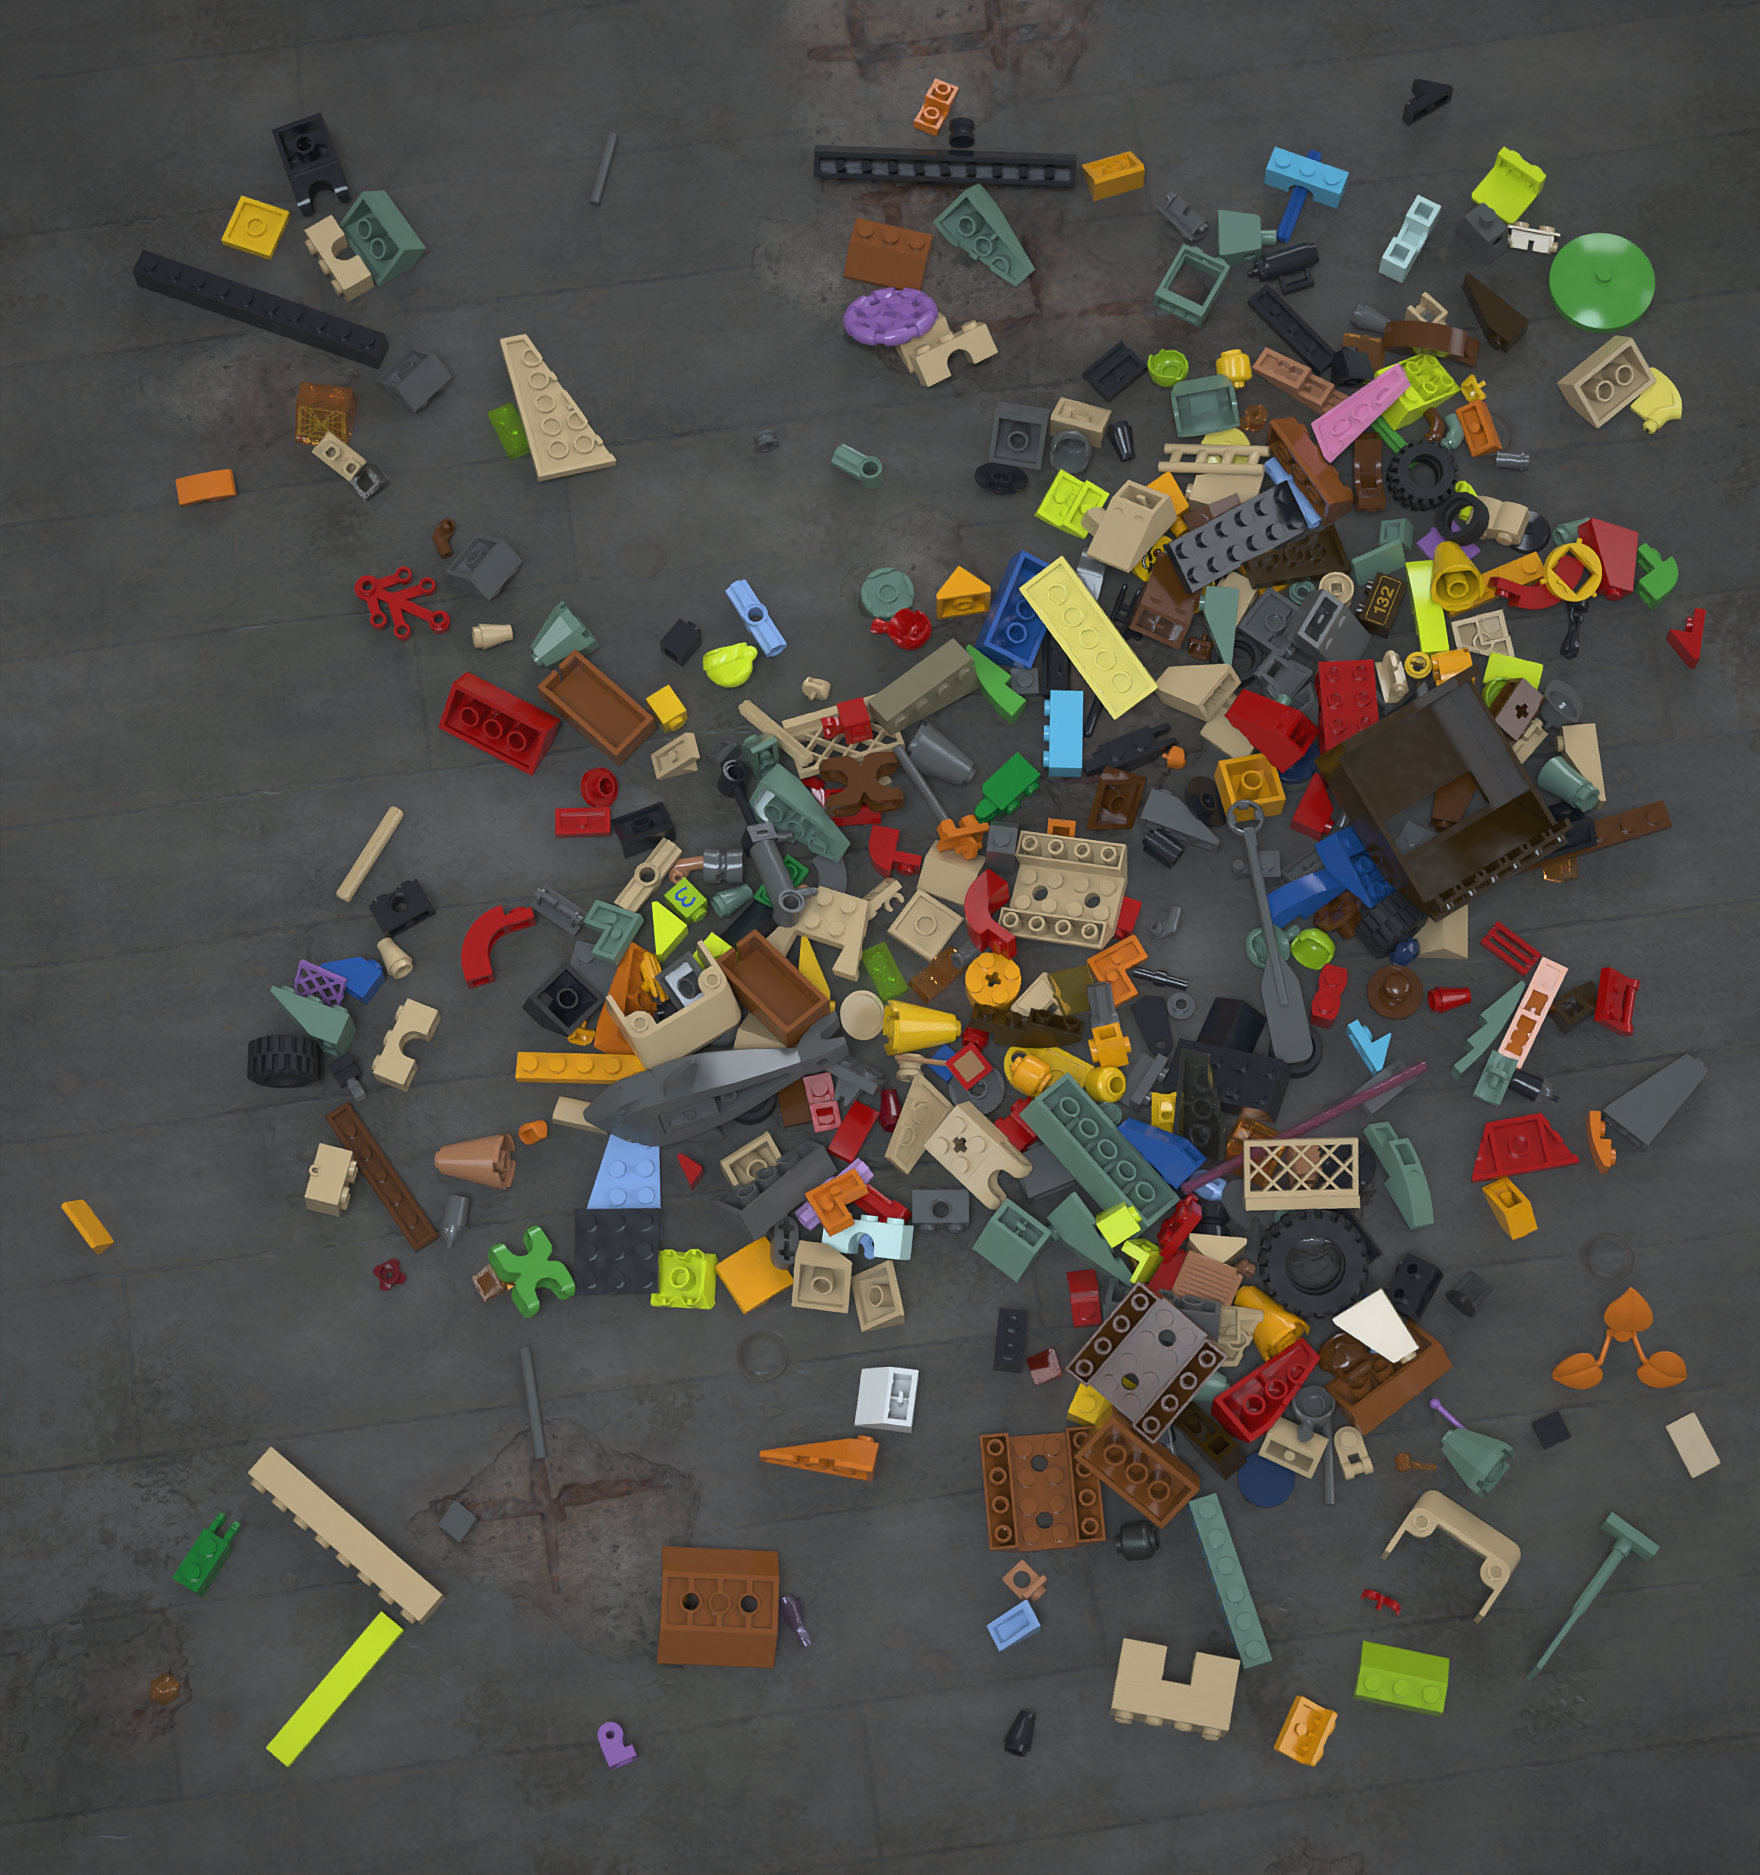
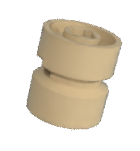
M1332 572L1325 575L1320 581L1319 589H1325L1350 609L1354 592L1352 580L1349 576L1340 572Z

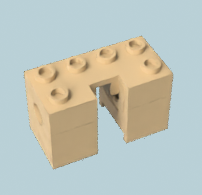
M1127 1638L1123 1639L1109 1713L1110 1716H1115L1114 1721L1132 1724V1721L1136 1720L1154 1726H1162L1164 1723L1174 1725L1176 1730L1202 1733L1201 1738L1219 1741L1220 1737L1225 1738L1229 1730L1240 1660L1196 1652V1657L1192 1663L1189 1685L1162 1680L1167 1646Z

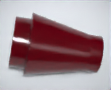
M886 1089L880 1093L879 1125L882 1126L884 1132L893 1133L901 1114L902 1106L897 1090Z

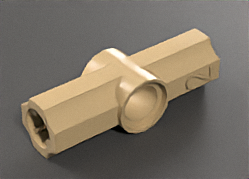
M663 838L647 860L636 868L634 877L614 901V904L617 907L638 913L651 894L660 889L662 880L683 854V851L670 840ZM645 874H655V878L651 882L646 883L642 881V877Z

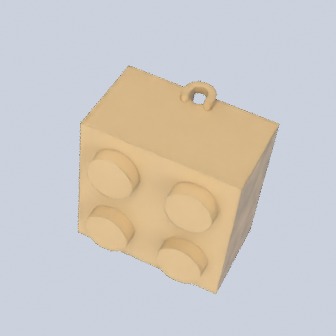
M320 1143L314 1165L309 1168L311 1176L305 1193L306 1207L309 1210L340 1217L341 1211L347 1210L351 1194H349L350 1188L348 1186L349 1183H355L358 1173L357 1161H354L353 1151Z

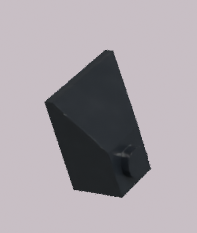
M564 962L528 997L522 1009L541 1027L569 1037L606 999L572 966Z

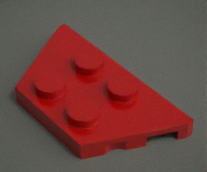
M1542 1113L1487 1122L1484 1126L1471 1183L1578 1165L1579 1158L1576 1154L1573 1155L1563 1143L1562 1137L1552 1130L1550 1123Z

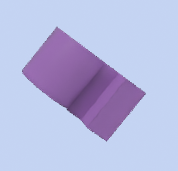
M607 1722L599 1728L598 1740L611 1771L638 1760L633 1745L624 1746L625 1735L618 1724Z

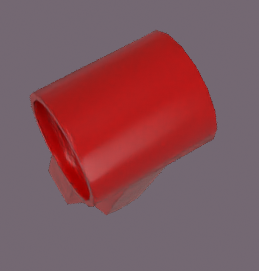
M868 1183L866 1184L868 1194L853 1201V1204L867 1215L878 1216V1222L887 1223V1218L904 1219L905 1225L912 1217L911 1212L895 1200H889Z

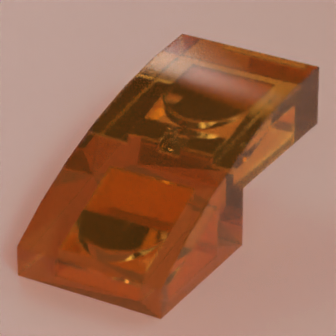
M952 946L932 959L930 965L910 979L908 986L926 1004L949 987L969 967L967 966L962 969L954 967L951 962V956L956 950Z

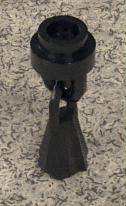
M1587 599L1567 602L1566 608L1569 611L1570 623L1567 635L1560 649V654L1567 659L1577 657L1579 652L1580 625L1583 621L1584 613H1587L1589 608ZM1572 625L1576 626L1574 631H1572Z

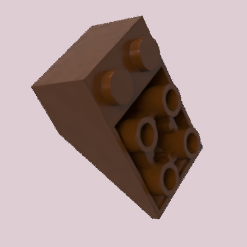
M1159 551L1126 626L1179 650L1204 587L1193 593L1186 594L1168 554Z

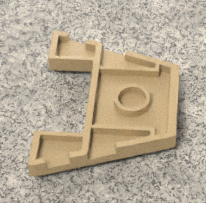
M819 886L817 888L818 894L805 900V906L798 923L791 928L779 926L766 940L784 957H786L797 935L806 936L809 939L843 949L832 970L836 976L857 982L870 904L867 900Z

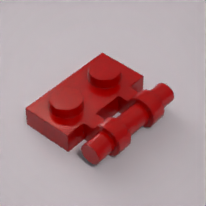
M1189 1193L1184 1200L1181 1199L1176 1205L1177 1210L1169 1219L1166 1218L1161 1224L1162 1229L1156 1235L1159 1242V1255L1168 1261L1202 1219L1201 1206L1196 1203L1199 1199L1193 1193Z

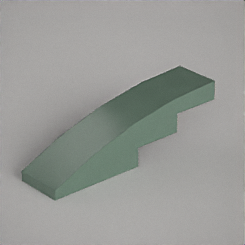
M1520 981L1480 1014L1477 1023L1482 1028L1467 1039L1464 1049L1468 1054L1453 1065L1450 1072L1457 1081L1479 1062L1497 1040L1509 1021L1526 985L1523 981Z

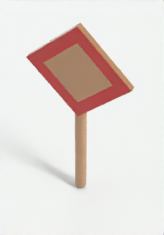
M972 1041L947 1061L903 1055L894 1056V1059L898 1061L946 1066L965 1091L993 1070V1067Z

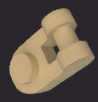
M1350 1426L1340 1428L1335 1433L1333 1441L1334 1450L1344 1479L1346 1481L1353 1479L1354 1475L1360 1473L1365 1475L1373 1473L1372 1462L1360 1432ZM1357 1455L1359 1462L1350 1464L1348 1457Z

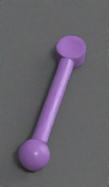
M1438 1398L1430 1400L1431 1408L1440 1411L1456 1428L1466 1429L1441 1406Z

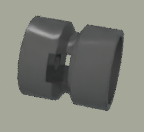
M704 848V884H720L722 880H725L727 884H743V849L728 848L726 852H722L720 848Z

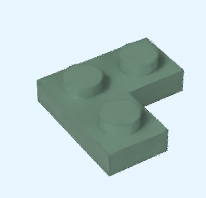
M596 900L583 921L587 928L603 933L591 952L594 957L618 966L644 922L641 914Z

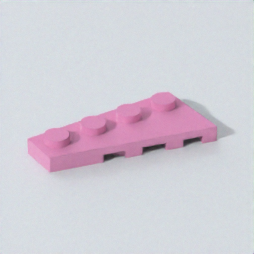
M1399 363L1311 423L1323 456L1329 463L1411 386L1404 368Z

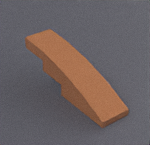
M1266 347L1252 367L1255 373L1321 415H1324L1349 397L1337 391L1335 384L1313 375L1311 368Z

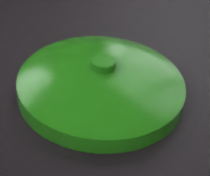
M1593 233L1570 241L1558 252L1549 272L1548 290L1554 307L1569 323L1589 332L1612 333L1630 327L1645 314L1654 295L1655 276L1650 261L1635 244L1617 235Z

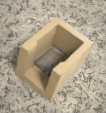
M1424 292L1421 296L1420 304L1416 308L1411 305L1407 308L1404 320L1447 325L1445 322L1448 311L1427 292Z

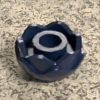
M1409 936L1406 942H1400L1396 950L1389 953L1391 959L1389 961L1401 967L1411 963L1420 954V944L1417 938L1414 939Z

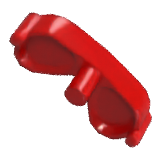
M1364 1590L1361 1599L1366 1597L1378 1602L1376 1610L1381 1611L1384 1604L1394 1610L1397 1616L1399 1615L1402 1607L1395 1600L1373 1590Z

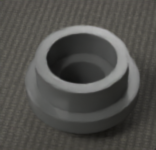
M1183 992L1173 994L1167 1002L1169 1015L1177 1020L1188 1019L1195 1009L1192 997ZM1184 1002L1186 1008L1178 1009L1176 1003Z

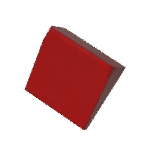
M679 1153L677 1156L679 1165L693 1191L704 1176L703 1167L684 1154Z

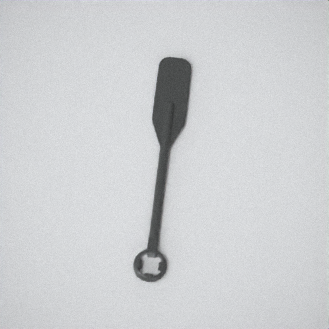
M1240 800L1229 807L1227 824L1236 835L1243 837L1268 952L1261 982V994L1275 1058L1283 1059L1286 1064L1303 1062L1311 1056L1313 1046L1298 978L1278 951L1257 849L1256 834L1265 823V815L1262 808L1256 802ZM1248 806L1256 810L1254 812L1255 821L1259 822L1255 829L1247 827L1242 831L1235 826L1237 824L1236 815L1232 813L1236 808L1242 810L1248 809Z

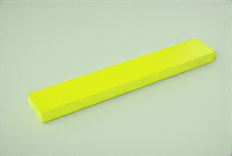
M381 1611L274 1737L266 1749L287 1767H290L404 1630Z

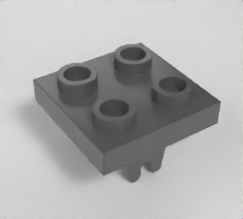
M850 1054L834 1066L825 1069V1071L839 1077L833 1100L838 1101L840 1098L845 1097L844 1106L854 1103L863 1091L875 1095L884 1090L889 1079L883 1077L884 1072L873 1066L866 1068L858 1064L859 1059Z

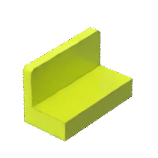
M1146 1238L1126 1240L1121 1249L1139 1261L1130 1279V1282L1136 1284L1139 1280L1143 1283L1150 1282L1164 1260V1257L1159 1255V1246Z

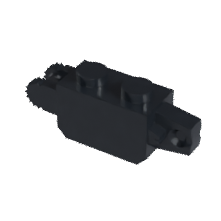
M1169 723L1150 728L1148 725L1099 745L1098 751L1093 753L1094 758L1083 762L1082 768L1087 777L1098 773L1102 774L1106 766L1130 772L1156 761L1159 758V754L1170 750L1172 746H1177L1178 742L1174 737L1159 743L1155 740V738L1170 731Z

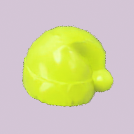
M746 642L714 649L704 654L703 670H705L710 680L724 688H736L744 684L751 676L753 660L758 652L755 647L748 646Z

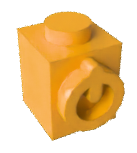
M1119 1022L1091 1029L1093 1038L1088 1039V1045L1093 1063L1099 1062L1100 1066L1116 1068L1129 1064L1127 1053L1132 1052L1128 1036L1123 1037Z

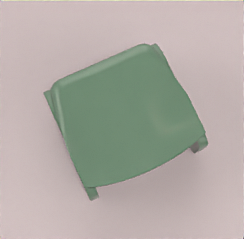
M1219 374L1187 380L1173 385V389L1170 392L1178 437L1206 435L1240 426L1234 387L1231 379H1228L1226 375Z

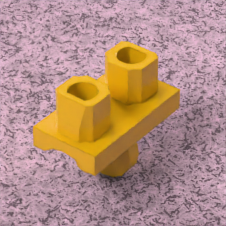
M1173 1092L1171 1094L1151 1093V1126L1179 1136L1180 1092Z

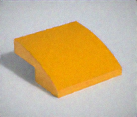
M766 1236L747 1245L714 1267L744 1315L766 1304L775 1295L793 1287V1277L789 1271L780 1270L771 1262L770 1242Z

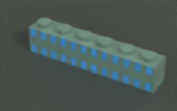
M1217 1494L1189 1501L1187 1510L1237 1660H1240L1241 1672L1246 1673L1268 1666L1272 1662V1657Z

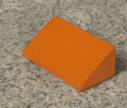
M1478 398L1455 410L1473 458L1502 449L1488 407L1484 401Z

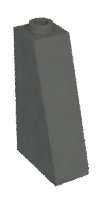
M1685 1054L1606 1106L1601 1113V1120L1605 1121L1607 1125L1644 1153L1705 1079L1709 1070L1700 1058Z

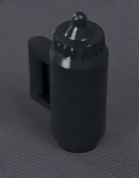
M1304 242L1265 254L1254 261V267L1247 274L1248 276H1257L1259 281L1278 279L1283 296L1314 287L1309 268H1313L1314 264L1319 263L1317 248L1314 243L1308 244ZM1304 271L1306 278L1288 284L1285 283L1284 276Z

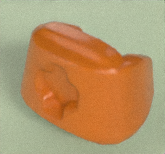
M1172 746L1168 754L1163 752L1162 758L1167 759V768L1183 769L1186 766L1187 761L1185 760L1183 748Z
M543 1120L526 1123L520 1127L518 1136L525 1145H533L547 1137V1124Z

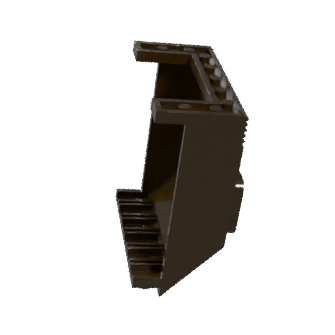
M1476 663L1314 759L1329 788L1384 880L1436 923L1568 843L1565 832L1573 828L1568 818L1558 823L1555 821L1471 679L1481 673ZM1469 772L1487 805L1405 855L1401 854L1385 827L1384 821L1464 773Z

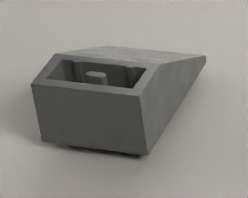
M1325 589L1308 592L1283 634L1285 639L1316 662L1359 660L1372 638L1345 604Z

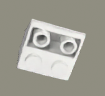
M896 1367L862 1369L855 1426L911 1433L919 1370Z

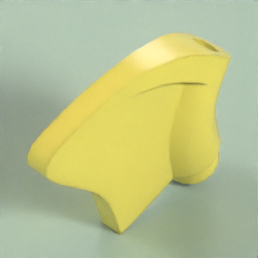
M1651 367L1650 370L1657 381L1640 394L1634 403L1630 405V409L1646 421L1643 423L1644 431L1646 432L1648 429L1649 434H1654L1666 422L1681 419L1682 401L1674 384L1662 372Z

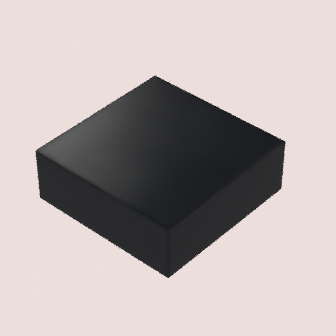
M1559 1411L1531 1424L1544 1450L1572 1437Z

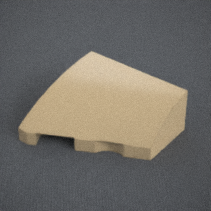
M1503 609L1449 622L1456 649L1468 647V651L1490 656V653L1494 652L1515 658Z
M1222 1306L1218 1345L1228 1355V1358L1220 1367L1238 1366L1243 1357V1350L1253 1339L1256 1325L1264 1319L1263 1311L1237 1306Z

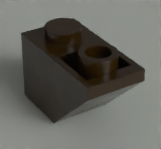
M1593 981L1573 988L1552 1003L1547 1014L1564 1035L1595 1014L1598 995L1597 986Z

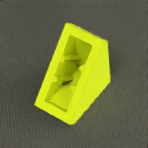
M652 902L656 956L659 963L669 957L689 932L687 924L659 902Z

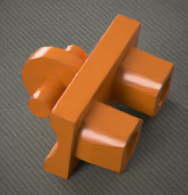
M974 814L961 818L958 823L960 828H956L951 819L941 821L936 828L940 837V841L936 845L939 853L955 850L957 854H962L966 860L974 859L977 856V851L982 849L984 833L989 832L990 827L988 823L979 824Z

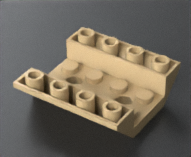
M1021 830L1015 853L1020 867L1010 907H1002L998 924L1017 938L1102 950L1115 934L1127 886V845ZM1039 890H1048V895L1044 900H1035V894ZM1099 897L1100 903L1095 908L1087 907V902L1090 898Z

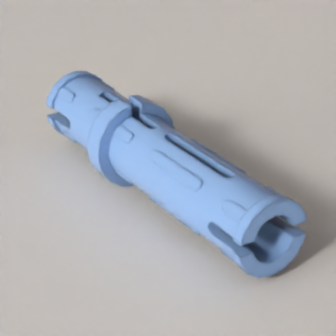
M1276 457L1268 460L1264 465L1265 472L1270 476L1275 485L1285 480L1288 481L1309 530L1317 527L1323 521V518L1316 512L1305 495L1294 482L1295 478L1284 470Z

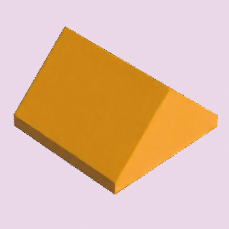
M1131 151L1081 165L1093 201L1139 189L1144 184V164Z
M960 566L956 568L936 594L937 620L989 612L991 605L990 586Z

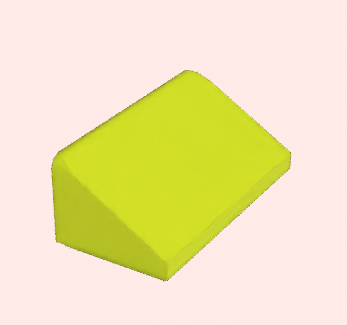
M1491 652L1483 684H1487L1488 681L1496 677L1524 678L1538 690L1544 665Z

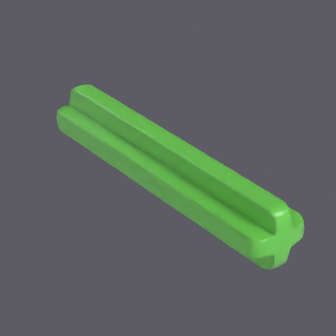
M1381 415L1369 425L1374 432L1380 433L1383 442L1395 455L1403 446L1408 445L1396 431H1393ZM1419 462L1410 464L1409 469L1416 467Z

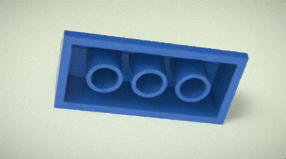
M1023 550L1010 558L974 648L996 664L1029 670L1034 662L1047 627L1019 588L1050 564Z

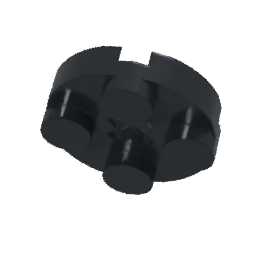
M1358 1139V1188L1360 1193L1372 1181L1376 1163L1371 1150L1362 1140ZM1351 1144L1339 1145L1333 1152L1342 1163L1343 1160H1347L1351 1156ZM1328 1145L1326 1148L1329 1150L1333 1145ZM1323 1150L1321 1157L1326 1153L1325 1150ZM1329 1156L1321 1165L1322 1172L1330 1177L1340 1165ZM1344 1169L1333 1182L1339 1188H1352V1176ZM1320 1175V1178L1324 1183L1326 1179L1322 1175Z

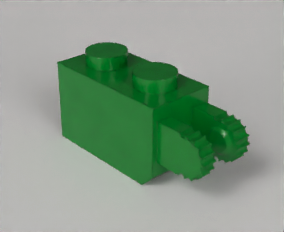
M1018 752L982 785V801L978 806L976 805L974 816L979 824L991 822L996 816L1000 819L1007 814L1011 816L1021 806L1020 802L1026 796L1030 798L1039 790L1041 774Z
M222 1512L216 1516L208 1530L203 1529L172 1577L177 1583L201 1598L230 1556L233 1549L231 1544L242 1524L235 1521L229 1527L223 1539L216 1536L226 1521L227 1515Z

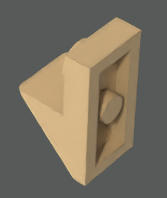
M686 732L651 754L657 780L698 770L696 760L700 759L694 733Z

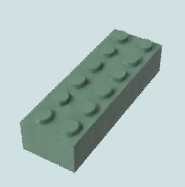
M1068 1072L1037 1096L1019 1114L1103 1210L1124 1201L1128 1207L1133 1205L1142 1218L1139 1221L1141 1230L1130 1236L1129 1240L1139 1237L1180 1200L1178 1195L1130 1141L1125 1138Z

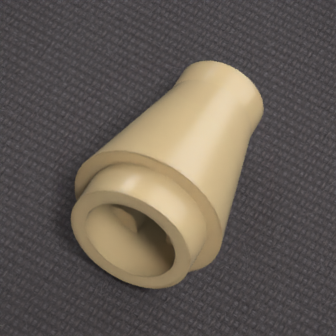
M478 624L477 627H472L473 643L476 649L482 648V650L513 640L510 624Z
M390 937L382 939L377 944L389 975L395 979H400L412 971V959Z

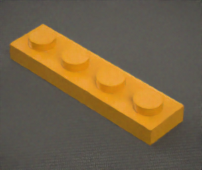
M1537 552L1483 573L1482 576L1485 584L1483 596L1480 599L1478 597L1473 602V606L1461 611L1445 610L1449 619L1501 598L1494 595L1495 590L1487 587L1490 577H1502L1523 586L1537 583L1543 577L1544 568Z

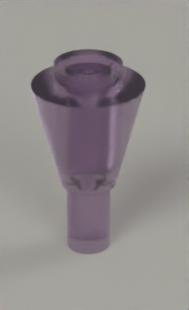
M793 1594L779 1599L778 1615L789 1629L794 1632L801 1649L812 1644L804 1628L805 1622L800 1597L794 1598Z

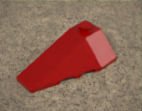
M1303 1337L1215 1397L1211 1414L1229 1435L1248 1444L1252 1443L1272 1429L1321 1358Z

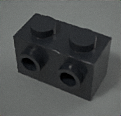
M1407 1253L1405 1259L1398 1263L1395 1271L1396 1276L1392 1283L1386 1286L1384 1292L1400 1317L1418 1325L1444 1274L1438 1266Z

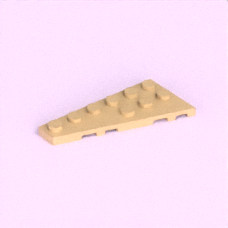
M522 334L500 339L502 354L538 482L616 466L617 460L607 451L599 435L594 433L584 414L568 392L559 384L558 378L553 371L551 372L546 366L543 357L528 336Z

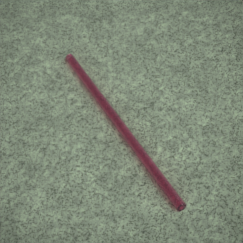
M1420 1061L1271 1139H1296L1428 1070L1427 1065L1424 1061ZM1262 1146L1253 1147L1250 1149V1159L1253 1161L1268 1152ZM1276 1146L1267 1147L1272 1151ZM1243 1153L1181 1184L1182 1191L1187 1195L1243 1166Z

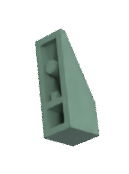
M1207 586L1206 594H1200L1199 610L1204 611V622L1221 664L1232 666L1239 588Z
M766 733L760 736L752 735L740 745L741 754L756 781L762 779L777 763L780 764L778 742L774 736Z

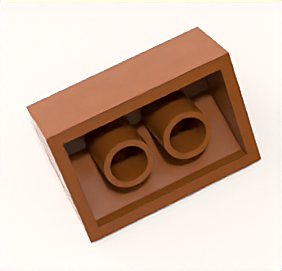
M856 217L848 247L844 278L885 288L895 287L896 290H903L904 287L921 291L933 251V235Z

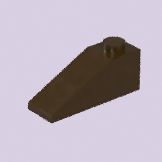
M1468 273L1462 286L1465 296L1489 344L1506 354L1526 333L1530 321Z
M1190 1401L1172 1422L1207 1464L1225 1481L1247 1463L1238 1443L1193 1401Z

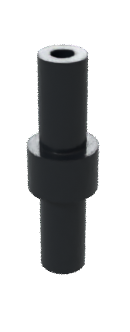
M1135 966L1132 977L1154 982L1153 985L1164 988V986H1169L1186 991L1189 980L1168 975L1167 971L1157 969L1156 972Z

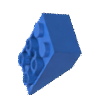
M1353 826L1340 830L1314 845L1326 870L1356 897H1360L1361 901L1370 909L1397 891L1384 880Z

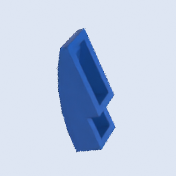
M1326 869L1298 878L1267 895L1272 922L1281 929L1299 915L1305 920L1347 888Z

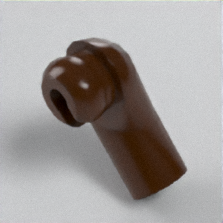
M445 518L439 522L432 535V540L441 559H447L453 555L448 542L454 533L455 522L450 518Z

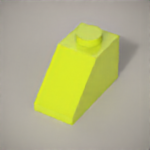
M1125 1201L1096 1215V1225L1111 1248L1141 1230L1139 1221L1142 1218L1133 1205L1128 1207Z

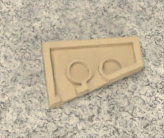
M916 1073L884 1156L901 1173L907 1175L926 1150L923 1147L924 1144L955 1108L920 1074Z

